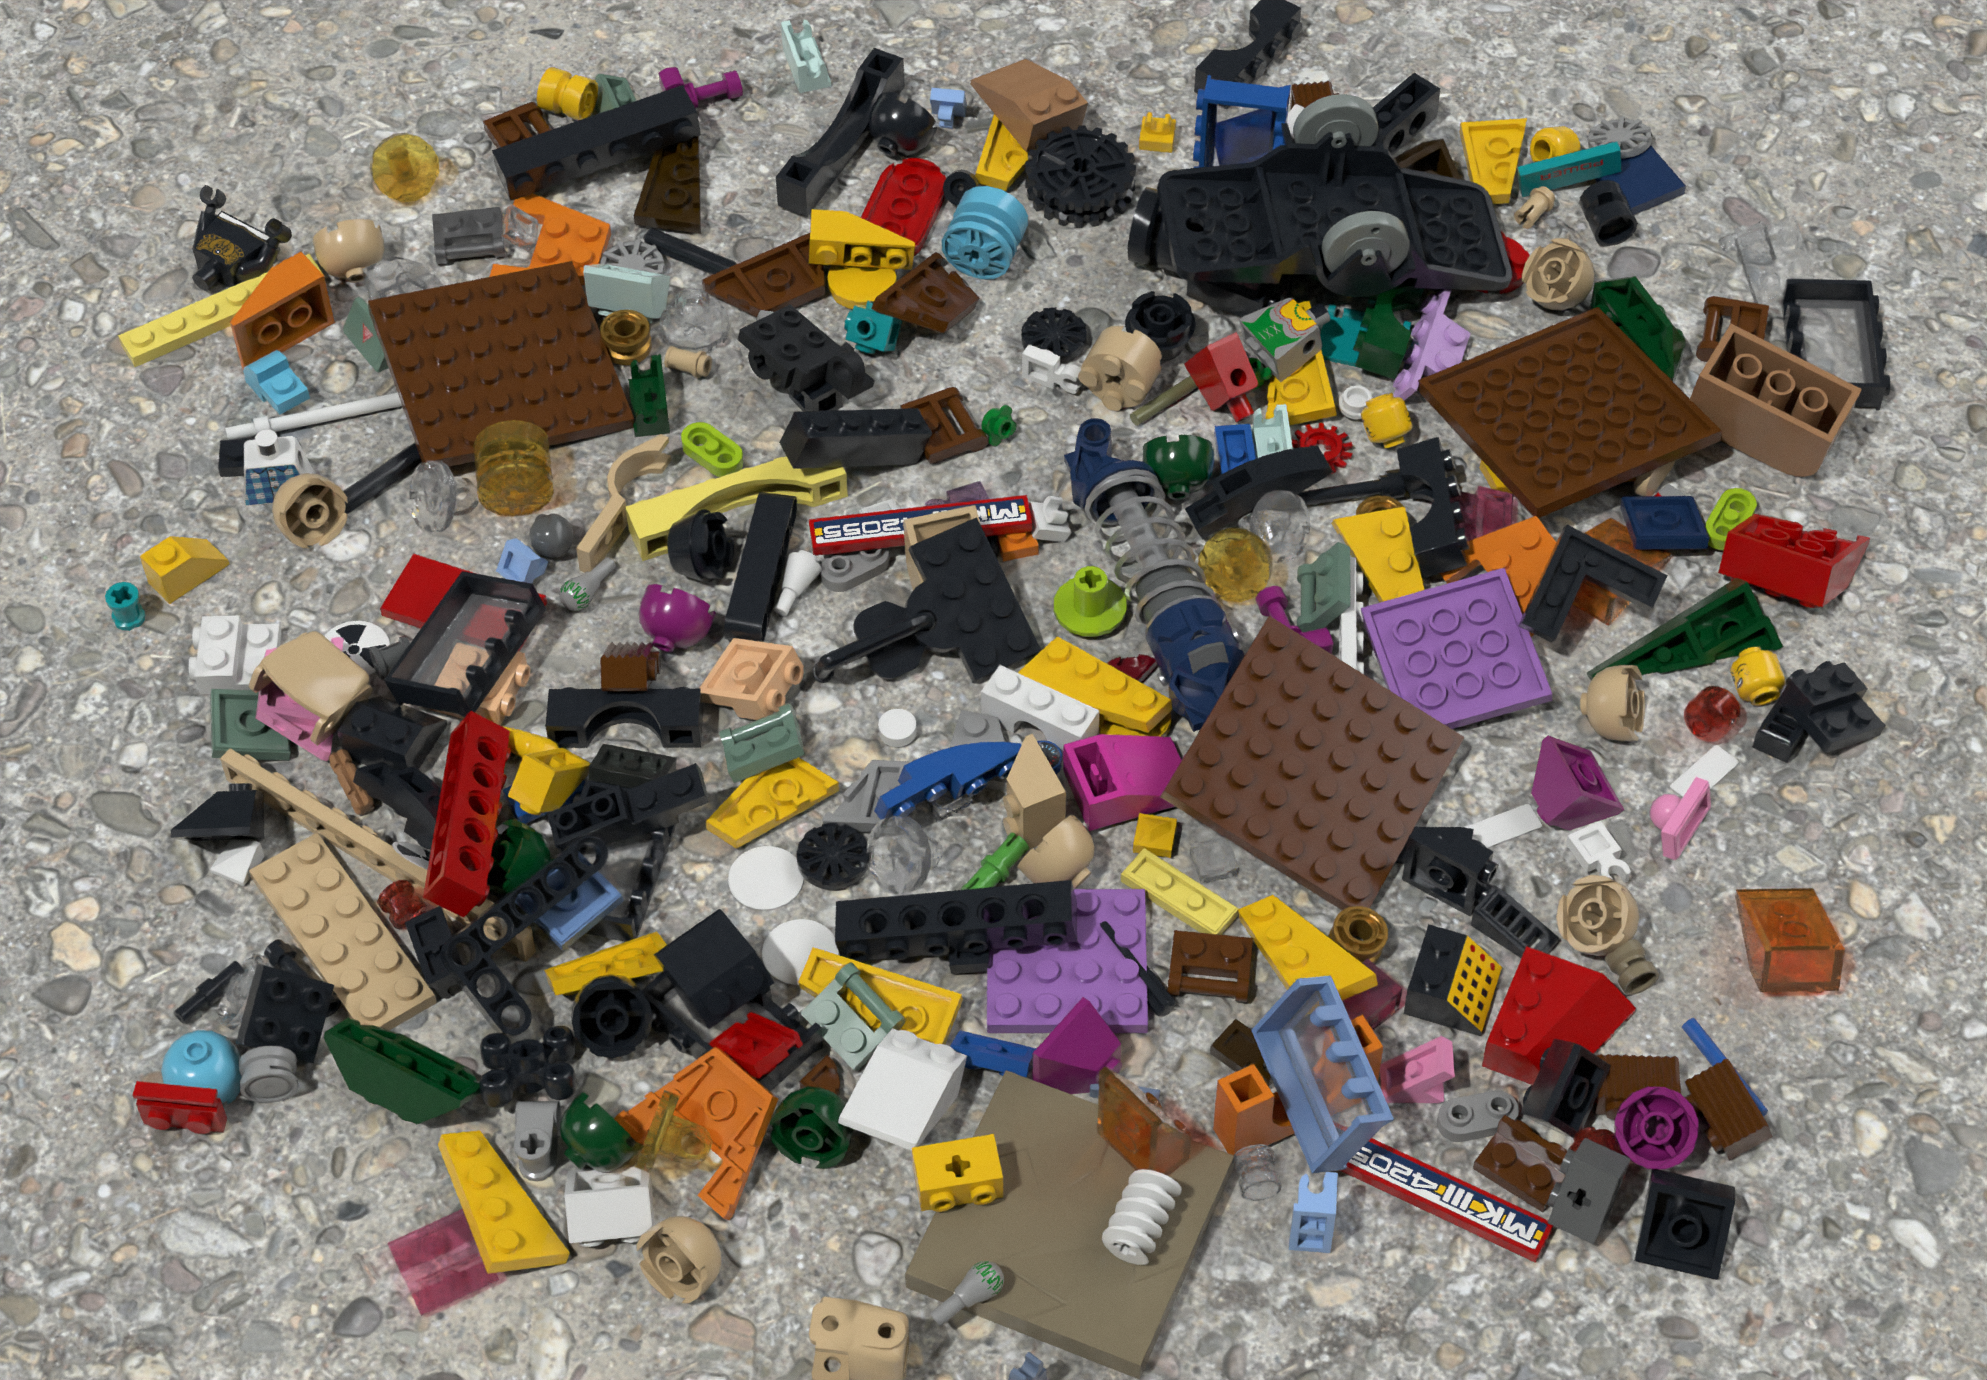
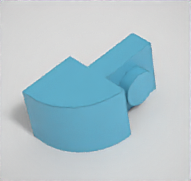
M278 350L245 366L243 369L246 383L263 403L268 401L279 415L310 399L307 387L289 368L286 356Z

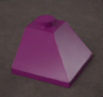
M1549 735L1542 740L1531 794L1539 806L1537 813L1546 824L1570 831L1619 815L1624 811L1622 804L1590 750Z
M1084 997L1081 998L1033 1052V1080L1071 1095L1090 1093L1091 1084L1103 1085L1105 1081L1108 1083L1112 1082L1122 1068L1120 1041L1091 1002Z

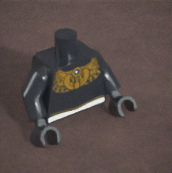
M205 185L200 191V199L206 204L205 211L200 213L192 248L198 271L192 276L193 281L200 289L208 291L216 282L230 288L267 273L273 264L278 261L277 256L281 250L278 247L279 244L286 243L291 239L292 232L290 228L282 225L281 221L272 218L267 222L264 233L224 211H221L218 215L215 214L216 209L221 208L226 203V196L221 190L217 189L214 199L211 200L213 189Z

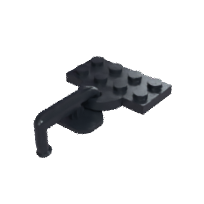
M976 517L910 546L908 551L923 582L914 588L905 603V608L884 601L861 611L853 624L857 640L821 656L814 665L812 674L816 681L826 683L833 678L835 669L866 657L872 671L877 676L883 679H894L916 669L925 648L929 651L941 653L957 650L972 683L994 674L999 665L1008 668L1037 655L1041 648Z

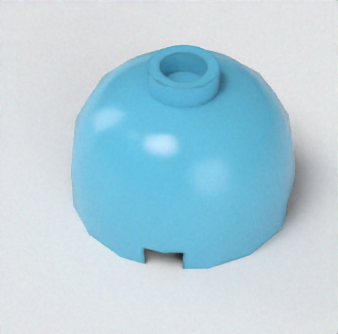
M196 1030L184 1034L173 1042L164 1055L161 1068L163 1083L217 1089V1098H220L222 1103L227 1101V1104H229L240 1093V1080L242 1076L239 1071V1060L241 1054L226 1036L214 1031Z

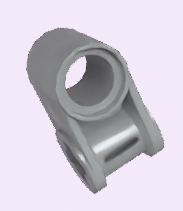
M518 1101L516 1104L514 1151L519 1158L521 1174L530 1181L545 1180L555 1171L558 1137L561 1134L562 1112L560 1101Z

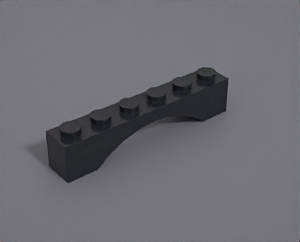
M873 48L858 68L849 93L828 130L808 150L792 155L776 176L777 202L779 207L806 217L810 215L811 209L816 207L871 133L869 130V114L878 96L883 92L900 94L904 89V58Z

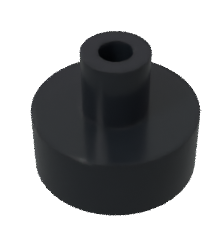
M956 170L944 181L943 192L949 202L958 205L965 191L978 187L979 183L975 175L970 171Z

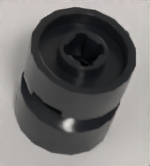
M1611 180L1599 181L1589 186L1580 196V207L1586 220L1589 222L1597 243L1604 246L1618 245L1630 238L1636 231L1638 223L1620 184Z

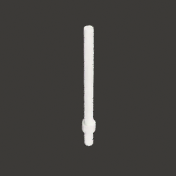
M397 392L268 419L267 416L253 418L254 422L225 429L228 440H240L255 437L262 430L279 432L400 407L402 404Z

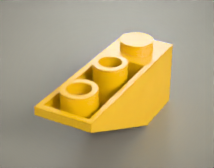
M811 209L809 264L912 270L915 242L847 211Z

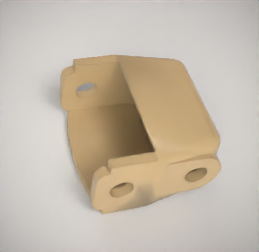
M317 631L303 633L296 639L279 646L263 658L253 671L248 686L253 692L257 693L273 681L291 699L311 713L319 716L320 719L316 722L310 740L317 746L336 732L355 703L367 700L373 690L368 684V673Z
M823 1297L820 1303L814 1306L809 1329V1340L812 1344L816 1345L812 1380L906 1379L909 1355V1321L903 1312L857 1300ZM829 1360H836L841 1365L840 1369L835 1372L827 1371L824 1366Z

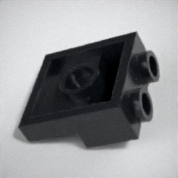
M1825 661L1814 672L1808 674L1803 669L1793 672L1787 678V686L1778 699L1825 753L1880 736L1886 726L1863 701L1862 698L1868 688L1845 662L1833 665L1831 661Z
M1416 826L1408 837L1402 880L1458 911L1471 916L1476 906L1494 887L1490 882L1494 878L1499 864L1492 861L1493 851L1489 850L1478 840L1469 839L1458 834L1452 844L1444 841L1440 835L1434 832H1427Z

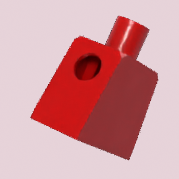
M1237 332L1207 345L1184 363L1211 410L1216 411L1227 405L1236 423L1254 414V410L1246 395L1258 387V381Z

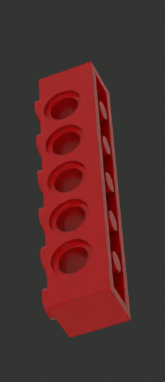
M473 711L466 715L450 735L423 893L424 899L463 918L475 906L480 907L489 894L490 886L487 885V878L494 863V857L491 856V852L498 836V829L495 826L503 805L499 800L501 790L507 779V776L504 774L505 764L511 753V749L508 748L510 731Z

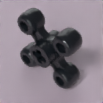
M567 1026L551 1027L544 1033L542 1043L534 1039H524L512 1044L510 1038L503 1033H491L485 1036L480 1043V1054L484 1066L490 1069V1071L484 1073L479 1082L483 1102L488 1107L499 1108L511 1102L514 1090L520 1093H535L544 1088L547 1095L554 1100H566L572 1097L577 1090V1078L574 1068L565 1062L571 1060L576 1053V1041L573 1031Z

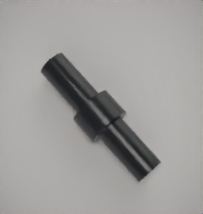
M233 961L213 979L207 978L195 988L196 993L173 1012L176 1018L184 1024L206 1005L212 1006L224 996L222 991L245 973L244 968L237 961Z

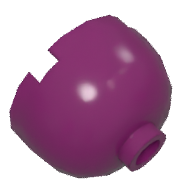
M648 585L641 599L638 615L639 623L645 634L653 639V646L665 652H673L674 648L687 649L697 645L708 633L716 612L708 613L710 605L707 602L683 590L673 588L672 593L668 594L660 592L663 585Z
M1645 1087L1631 1093L1620 1104L1614 1119V1136L1620 1150L1633 1163L1647 1169H1668L1682 1163L1693 1152L1698 1137L1699 1124L1693 1106L1680 1093L1666 1087Z

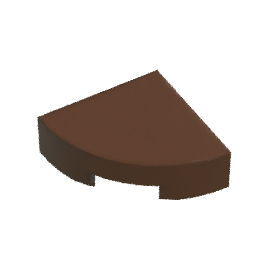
M828 1055L799 1081L800 1088L807 1086L821 1087L832 1091L837 1096L840 1095V1077L834 1061Z

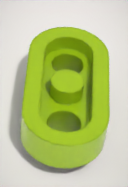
M696 422L683 429L681 442L684 453L715 476L722 477L742 469L743 453L741 447L708 423Z
M1731 488L1721 495L1705 525L1709 536V546L1723 551L1727 533L1755 514L1757 501L1751 492L1742 488Z

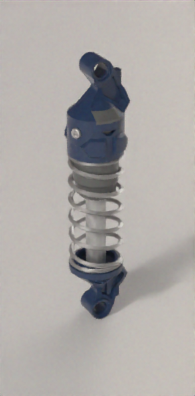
M1088 419L1079 427L1075 451L1064 455V462L1070 473L1073 503L1083 508L1087 517L1096 523L1094 531L1097 537L1107 541L1104 549L1106 557L1117 562L1114 570L1116 578L1127 583L1124 592L1126 599L1138 604L1134 615L1138 622L1147 625L1144 636L1160 669V673L1157 674L1158 679L1164 687L1168 685L1172 709L1179 715L1187 718L1193 732L1198 731L1244 657V652L1239 644L1243 641V638L1237 628H1231L1226 618V613L1222 610L1213 590L1205 584L1206 577L1203 569L1195 564L1196 557L1193 549L1185 543V534L1182 527L1174 521L1175 514L1171 505L1164 501L1165 494L1153 468L1143 461H1124L1113 458L1110 425L1103 419ZM1152 503H1156L1157 508L1151 517H1148L1145 511ZM1162 508L1165 509L1168 519L1158 517ZM1152 523L1167 524V529L1161 538H1158ZM1102 524H1119L1121 527L1112 536L1103 534L1101 529ZM1172 529L1176 531L1178 540L1167 538ZM1127 540L1131 549L1127 550L1122 557L1114 555L1111 550L1113 542ZM1162 544L1177 545V549L1171 559H1168ZM1182 550L1186 552L1189 561L1177 559ZM1137 560L1141 570L1136 572L1132 578L1124 576L1121 570L1123 563ZM1192 571H1195L1197 576L1193 575ZM1134 583H1137L1135 591L1138 598L1134 597L1131 591Z

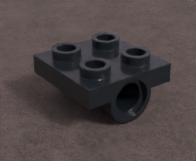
M257 964L236 1044L247 1046L251 1049L263 1046H280L295 1053L297 1060L314 1063L334 985Z

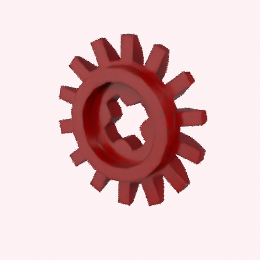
M1319 423V428L1312 429L1311 425L1308 424L1305 425L1307 432L1302 433L1299 430L1294 432L1299 440L1291 439L1293 448L1322 444L1324 449L1330 450L1324 452V457L1334 473L1336 472L1334 465L1339 468H1345L1347 463L1343 460L1352 458L1353 453L1345 452L1353 447L1352 442L1343 443L1348 435L1345 432L1337 435L1335 432L1338 427L1332 426L1329 430L1324 428V423Z

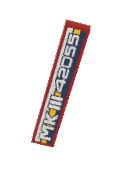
M1027 495L809 519L813 555L905 546L904 519L972 505L976 506L979 521L986 536L1032 531V520Z
M1335 1121L1339 1133L1342 1135L1349 1127ZM1373 1138L1346 1164V1169L1339 1170L1535 1263L1554 1227L1548 1224V1220Z

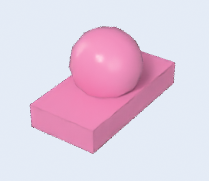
M1696 777L1683 798L1675 794H1664L1652 802L1649 812L1650 818L1655 827L1662 830L1661 837L1664 857L1673 860L1679 858L1711 808L1710 785L1707 780Z

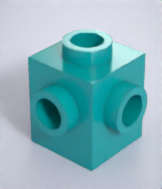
M867 300L866 305H854L853 310L849 311L845 320L844 328L847 331L845 340L855 342V349L866 353L875 354L876 349L883 352L895 351L903 320L871 309L874 301Z

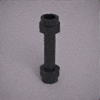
M277 939L266 947L264 956L271 967L314 979L295 960L297 953L288 943L286 944L283 940ZM334 990L326 1017L333 1015L341 1005V1001Z

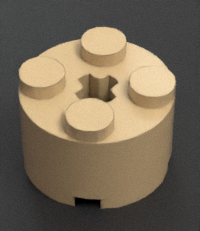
M1111 326L1102 331L1085 358L1078 375L1080 382L1101 399L1107 409L1112 411H1119L1122 407H1134L1142 403L1162 370V366H1160L1162 355L1158 346L1140 331L1134 330L1133 334L1122 331L1124 326Z

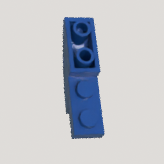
M978 742L963 744L920 757L903 766L898 779L900 785L881 795L874 811L881 822L884 823L893 817L896 820L905 818L915 810L916 804L925 799L928 802H933L944 795L947 790L955 800L965 794L972 797L986 788L987 782L997 776L1000 779L1008 777L1021 748V743Z

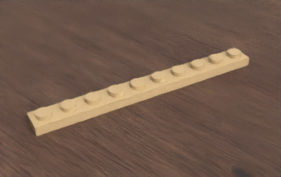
M230 748L220 758L227 781L232 784L251 783L252 790L264 792V803L312 833H318L322 839L432 906L438 907V905L423 898L427 870L402 857L394 850L392 845L381 840L371 828L367 826L360 827L351 822L347 815L338 808H328L320 803L313 793L308 790H298L283 775L278 772L270 773L248 754L242 756ZM486 899L480 907L475 906L464 918L445 908L443 909L447 915L466 926L494 903ZM487 919L483 927L484 933L489 939L497 940L502 934V925L497 919ZM530 926L526 927L501 947L524 962H527L536 952L533 932Z

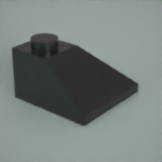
M251 783L228 784L229 791H217L171 829V838L187 842L265 839L264 792L252 790Z

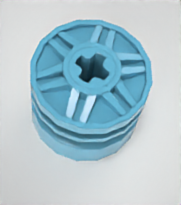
M978 186L965 191L954 212L953 219L942 238V251L947 261L964 274L979 279H995L1004 275L1010 267L1012 258L1017 251V246L1027 229L1028 214L1024 206L1013 195L1002 189Z

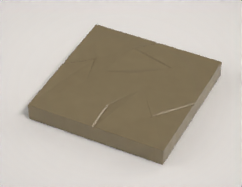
M1006 1070L973 1137L994 1134L1003 1174V1198L995 1199L988 1204L977 1205L968 1203L956 1205L947 1211L935 1212L905 1273L906 1288L944 1302L955 1293L954 1289L962 1282L974 1264L980 1261L996 1263L1004 1274V1284L1001 1291L988 1300L978 1302L969 1308L964 1307L961 1310L1140 1380L1231 1176L1234 1155ZM1136 1170H1153L1163 1173L1178 1182L1182 1187V1192L1179 1196L1172 1197L1175 1201V1207L1173 1210L1166 1211L1169 1215L1168 1222L1164 1225H1159L1162 1229L1161 1237L1152 1239L1156 1244L1155 1251L1144 1253L1149 1262L1145 1265H1136L1123 1261L1113 1255L1105 1247L1102 1235L1104 1230L1109 1227L1110 1217L1116 1213V1204L1122 1199L1123 1189L1129 1185L1130 1175Z

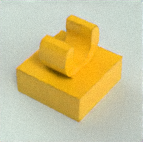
M1148 112L1142 118L1139 150L1172 153L1176 119H1172L1170 114H1165V118L1152 117V112Z

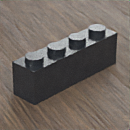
M918 408L795 411L779 443L793 469L917 464L932 436V432Z

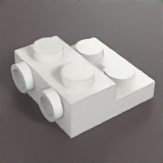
M240 615L202 616L201 627H194L192 634L193 647L198 649L197 657H190L189 677L191 680H196L199 693L210 694L211 689L251 690L248 686L253 671L264 658L266 650L278 648L281 644L282 631L280 624H242Z

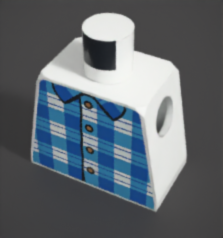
M262 430L257 433L255 440H247L244 443L245 506L272 504L278 489L289 478L304 473L313 474V468L297 438L293 436L277 437L276 433L272 430Z

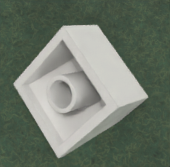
M650 1163L623 1165L621 1168L611 1172H598L592 1168L568 1171L564 1198L569 1243L579 1242L580 1246L593 1247L603 1244L604 1240L621 1238L622 1242L633 1243L638 1242L641 1235L654 1226Z

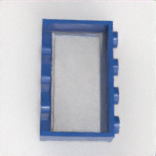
M1208 75L1205 89H1198L1196 110H1202V115H1197L1194 135L1201 137L1200 141H1195L1193 161L1199 162V166H1194V168L1255 162L1278 146L1285 145L1281 123H1287L1291 85L1273 87L1211 79V76Z

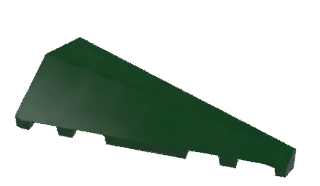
M1735 578L1587 672V675L1592 680L1598 672L1605 668L1620 665L1637 666L1641 675L1656 672L1664 673L1714 663L1720 659L1739 657L1740 652L1750 647L1774 651L1779 650L1783 645L1769 616L1762 613L1748 582Z

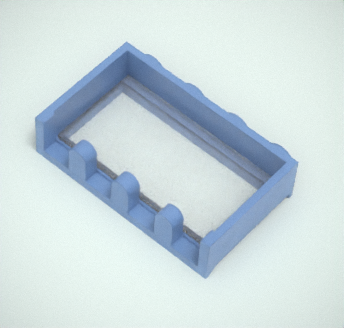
M1332 977L1298 978L1251 1031L1311 1172L1320 1173L1344 1170L1347 1168L1346 1164L1383 1126L1392 1122L1394 1118Z

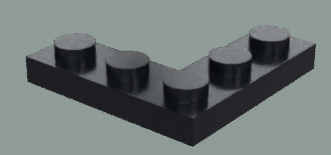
M1566 525L1557 540L1518 626L1551 643L1555 641L1583 579L1650 611L1654 607L1668 575Z

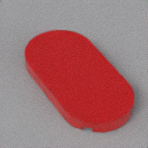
M908 158L903 159L902 163L896 166L893 163L887 166L880 175L861 218L915 242L914 256H916L923 248L945 200L943 184L946 177L940 172V168L929 160Z

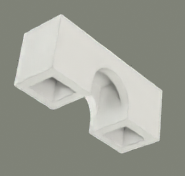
M999 665L981 690V714L998 717L1000 726L1012 733H1015L1022 721L1033 724L1043 732L1047 741L1056 744L1060 748L1062 756L1064 744L1099 735V710L1004 666Z

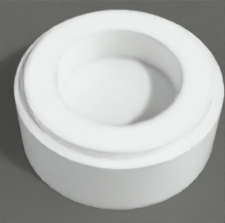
M891 709L885 712L879 719V736L885 744L892 747H903L915 739L917 733L916 719L909 711Z

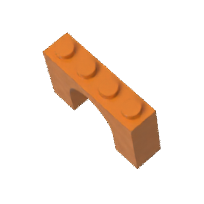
M1361 1015L1352 1019L1351 1022L1378 1081L1383 1045L1364 1016ZM1330 1029L1326 1032L1323 1056L1318 1065L1313 1069V1072L1333 1116L1364 1102L1363 1098L1348 1099L1341 1092V1087L1350 1078L1354 1077L1347 1062L1333 1063L1327 1059L1326 1050L1332 1043L1338 1042L1333 1029ZM1255 1064L1217 1080L1213 1130L1227 1153L1234 1155V1161L1295 1133L1278 1092H1271Z

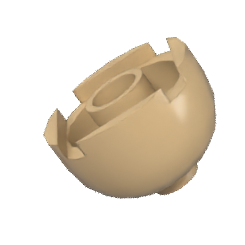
M369 219L344 220L337 222L338 229L329 233L327 227L318 231L313 237V246L319 264L329 275L339 279H347L350 283L361 282L381 264L385 250L384 238L381 227L378 225L375 228L374 221Z
M1555 238L1550 240L1553 243L1548 244L1544 248L1539 246L1532 252L1525 263L1522 281L1526 283V293L1531 299L1545 308L1561 311L1576 307L1586 299L1594 283V266L1585 250L1569 239Z
M304 473L294 476L283 483L274 496L272 506L274 523L285 538L302 548H309L308 546H313L318 542L320 546L326 545L339 535L346 524L348 515L345 513V502L348 503L347 496L337 484L321 475Z
M1620 665L1607 667L1598 672L1591 680L1587 693L1581 694L1580 709L1582 715H1587L1589 723L1595 732L1607 739L1638 741L1639 737L1634 733V730L1637 732H1642L1645 693L1644 690L1637 691L1635 680H1642L1641 672L1637 666Z
M1070 815L1042 838L1043 841L1035 850L1032 848L1017 866L1033 883L1071 880L1075 889L1091 875L1087 867L1094 858L1095 846L1092 836L1074 815Z
M1589 875L1580 878L1572 884L1575 887L1569 891L1568 895L1561 897L1556 915L1558 930L1563 939L1567 940L1579 952L1589 955L1606 956L1631 940L1637 931L1639 922L1637 901L1625 886L1609 877Z
M669 1217L643 1233L637 1243V1251L642 1248L644 1260L639 1263L643 1274L649 1283L668 1299L673 1298L675 1293L679 1297L685 1298L681 1303H690L704 1294L719 1274L721 1251L714 1234L704 1224L690 1217Z

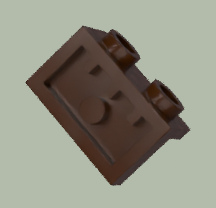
M1503 1115L1498 1123L1497 1132L1474 1161L1473 1169L1543 1213L1549 1206L1547 1202L1556 1182L1563 1183L1565 1174L1559 1172L1567 1150L1560 1144L1548 1142L1535 1134L1526 1123L1519 1120L1514 1121L1508 1116Z

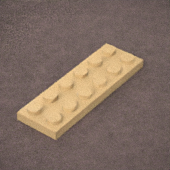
M318 833L309 836L249 870L251 879L322 980L334 985L333 990L336 992L337 997L341 1001V1007L349 1018L359 1020L360 1025H374L391 1030L437 1003L435 994L427 986L425 980Z

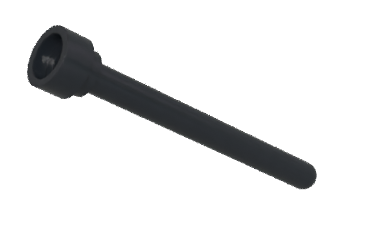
M1400 469L1387 470L1384 475H1379L1377 480L1302 491L1272 510L1264 502L1244 515L1381 494V496H1388L1394 499L1405 497V484L1401 477Z

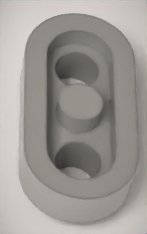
M888 548L835 553L827 557L821 564V580L823 585L831 591L844 592L882 574L889 566Z
M1499 1090L1450 1099L1443 1103L1439 1109L1437 1127L1443 1137L1453 1142H1464L1494 1136L1503 1115L1508 1116L1514 1121L1517 1120L1519 1113L1518 1103L1509 1093ZM1492 1106H1501L1505 1110L1496 1111ZM1461 1113L1466 1118L1456 1119L1453 1114Z

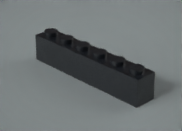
M681 85L494 149L492 154L497 174L510 201L679 142L687 141L700 136L701 133L697 111L684 86Z

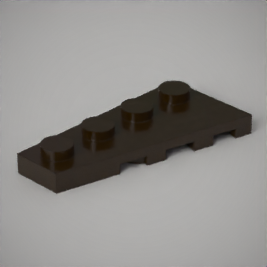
M699 136L654 152L633 215L635 225L701 234Z

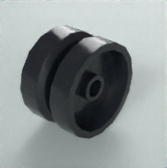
M1146 187L1138 200L1130 228L1127 251L1128 260L1148 265L1156 256L1159 268L1175 272L1157 189Z

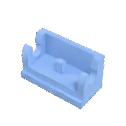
M1326 1172L1322 1184L1324 1190L1317 1194L1310 1192L1308 1189V1175L1304 1174L1301 1177L1298 1188V1203H1294L1289 1250L1331 1252L1336 1218L1338 1173Z

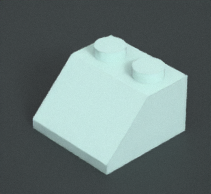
M609 264L584 265L583 273L588 306L599 308L598 314L608 316L619 310H634L643 314L649 323L653 322V318L665 316L671 276Z

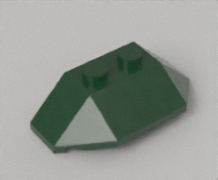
M1636 276L1602 280L1594 283L1590 307L1592 309L1599 307L1675 383L1686 341L1682 331L1675 328L1668 319L1664 308L1655 302Z
M349 1017L325 1031L324 1040L349 1090L364 1097L369 1103L380 1105L397 1114L404 1121L413 1122L417 1125L460 1108L480 1094L479 1082L467 1067L400 1033L374 1025H360L359 1020Z

